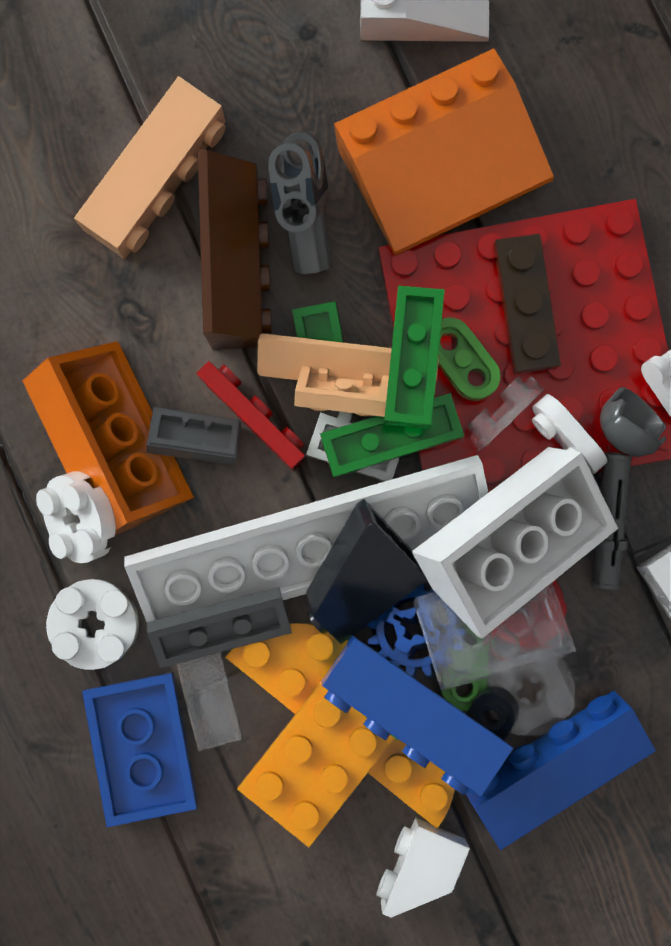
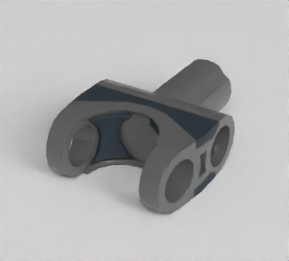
M297 131L288 136L282 144L272 151L268 169L275 215L278 223L288 231L294 273L311 274L333 267L324 208L329 200V188L323 151L319 140L307 131ZM304 140L308 142L313 149V158L311 159L309 151L303 145L293 141ZM290 151L297 153L302 163L296 162L291 157ZM280 154L282 171L279 169L278 166V158Z

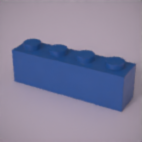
M353 635L321 681L322 686L328 690L324 696L326 700L345 713H348L351 707L367 717L363 723L366 728L384 740H387L390 734L406 744L402 750L405 755L426 768L429 762L445 771L441 779L463 795L466 794L468 789H471L479 796H482L513 750V747Z
M612 691L607 695L595 698L588 704L587 708L568 720L557 722L550 728L549 732L532 743L516 748L510 757L505 760L482 796H479L471 789H468L466 796L498 848L502 850L656 750L634 710L615 691Z

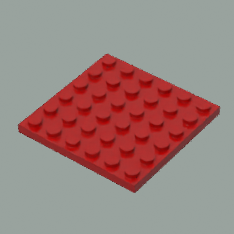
M636 199L439 235L396 256L389 245L378 247L393 331L398 286L444 289L442 319L456 318L463 321L490 354L500 370V382L497 389L484 400L471 401L465 399L456 391L438 367L434 398L451 393L464 437L417 452L421 471L478 455L483 464L489 493L546 448L563 449L554 437L550 440L545 438L532 422V419L536 416L532 407L546 394L553 396L569 411L603 452H620L605 438L600 424L602 407L620 387L628 388L642 398L666 426L659 438L660 440L665 436L666 441L653 454L633 457L631 467L671 459V417L641 372V367L653 356L661 357L668 351ZM540 234L561 366L555 369L513 374L493 244L497 239ZM445 336L440 339L443 349L450 351L456 348V341L452 337ZM472 371L468 374L467 378L471 385L480 386L483 384V376L479 372ZM602 468L599 469L595 474L602 473Z

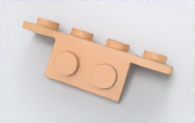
M263 333L260 334L258 339L257 373L260 376L298 380L295 389L294 406L306 407L315 411L331 410L355 413L359 416L373 415L385 417L392 348ZM438 355L437 371H438V364H439V355Z

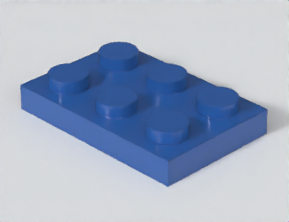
M174 672L83 690L106 827L196 810L199 805Z

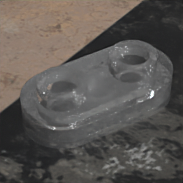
M518 376L499 395L505 401L502 406L493 414L485 408L467 426L473 433L467 441L478 452L482 451L544 388L532 376L526 382Z

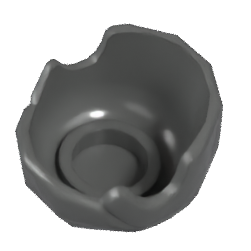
M620 387L602 407L600 413L601 429L605 438L618 451L633 457H641L653 454L666 441L665 436L659 440L666 428L664 422L642 398L630 389Z

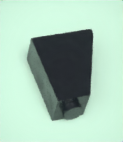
M365 499L356 504L306 591L311 608L308 616L312 624L322 634L329 632L340 644L344 643L352 635L356 634L427 581L412 553L413 550Z

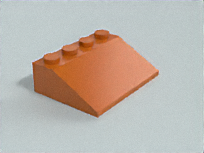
M494 48L334 123L338 151L395 256L552 182L554 179L517 86Z

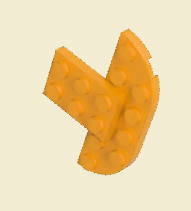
M290 623L292 631L290 634L234 648L225 657L295 714L237 788L238 791L308 848L367 773L436 829L440 826L450 808L455 789L441 779L445 771L432 762H429L426 768L422 767L402 752L406 746L405 743L399 739L396 740L391 735L387 740L380 738L363 725L367 717L353 707H351L348 713H345L324 698L328 690L322 686L321 681L349 640L340 644L329 632L322 634L313 624Z

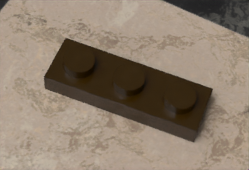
M540 234L497 239L493 246L513 374L558 368L561 366Z

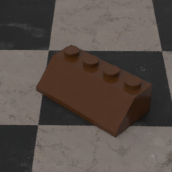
M198 150L203 334L212 350L258 348L260 334H272L271 308L263 309V292L271 291L270 265H262L261 248H269L268 221L260 222V205H268L267 178L259 179L256 163L209 150Z

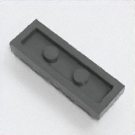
M280 587L147 622V634L160 668L292 633Z

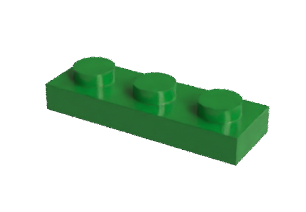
M398 286L384 425L431 429L444 289Z
M451 393L434 398L431 429L384 425L385 417L375 416L320 433L333 478L464 437Z

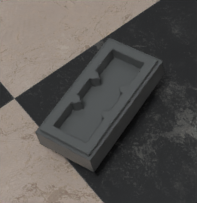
M154 407L146 453L235 466L242 420Z

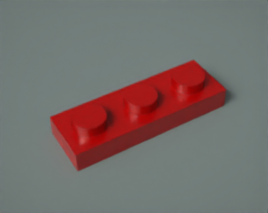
M208 361L196 372L199 379L293 472L306 460L305 455L300 451L305 446L300 438L287 426L280 432L268 420L273 415V412L256 395L248 400L237 389L242 382L227 366L223 364L217 369Z

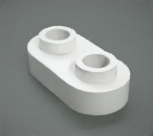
M546 394L532 407L536 415L532 422L537 430L549 440L554 437L564 450L582 452L592 475L608 462L598 444L553 396Z

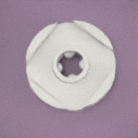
M73 471L57 476L50 480L47 487L39 490L36 495L37 506L44 516L45 525L50 535L49 547L52 553L59 559L68 557L76 563H88L105 556L110 548H106L107 540L115 537L116 530L114 512L106 493L101 487L93 489L85 481V479L91 477L83 472Z
M100 579L82 580L62 589L56 595V599L51 604L47 615V635L52 644V651L59 659H63L70 665L80 669L95 670L105 668L121 659L135 643L139 630L138 612L128 595L116 584ZM90 611L97 612V619L105 623L104 629L96 630L95 637L88 636L87 629L82 628L81 625L82 619L88 618Z

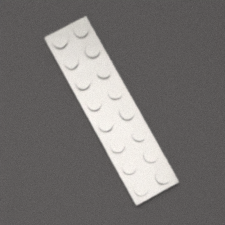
M475 455L124 557V567L146 622L280 587L283 600L307 594V589L356 504L362 499H365L402 540L414 550L488 494L483 464L479 456Z

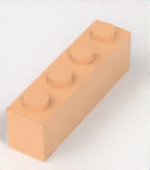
M178 76L74 217L82 230L123 259H126L131 251L137 252L146 242L149 236V230L147 229L156 216L163 217L171 208L175 199V195H173L182 181H190L197 172L198 150H205L208 146L212 148L222 138L226 129L222 106Z

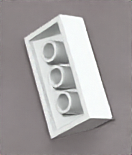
M548 447L414 549L412 553L432 589L477 637L483 639L609 537L618 527L582 452Z

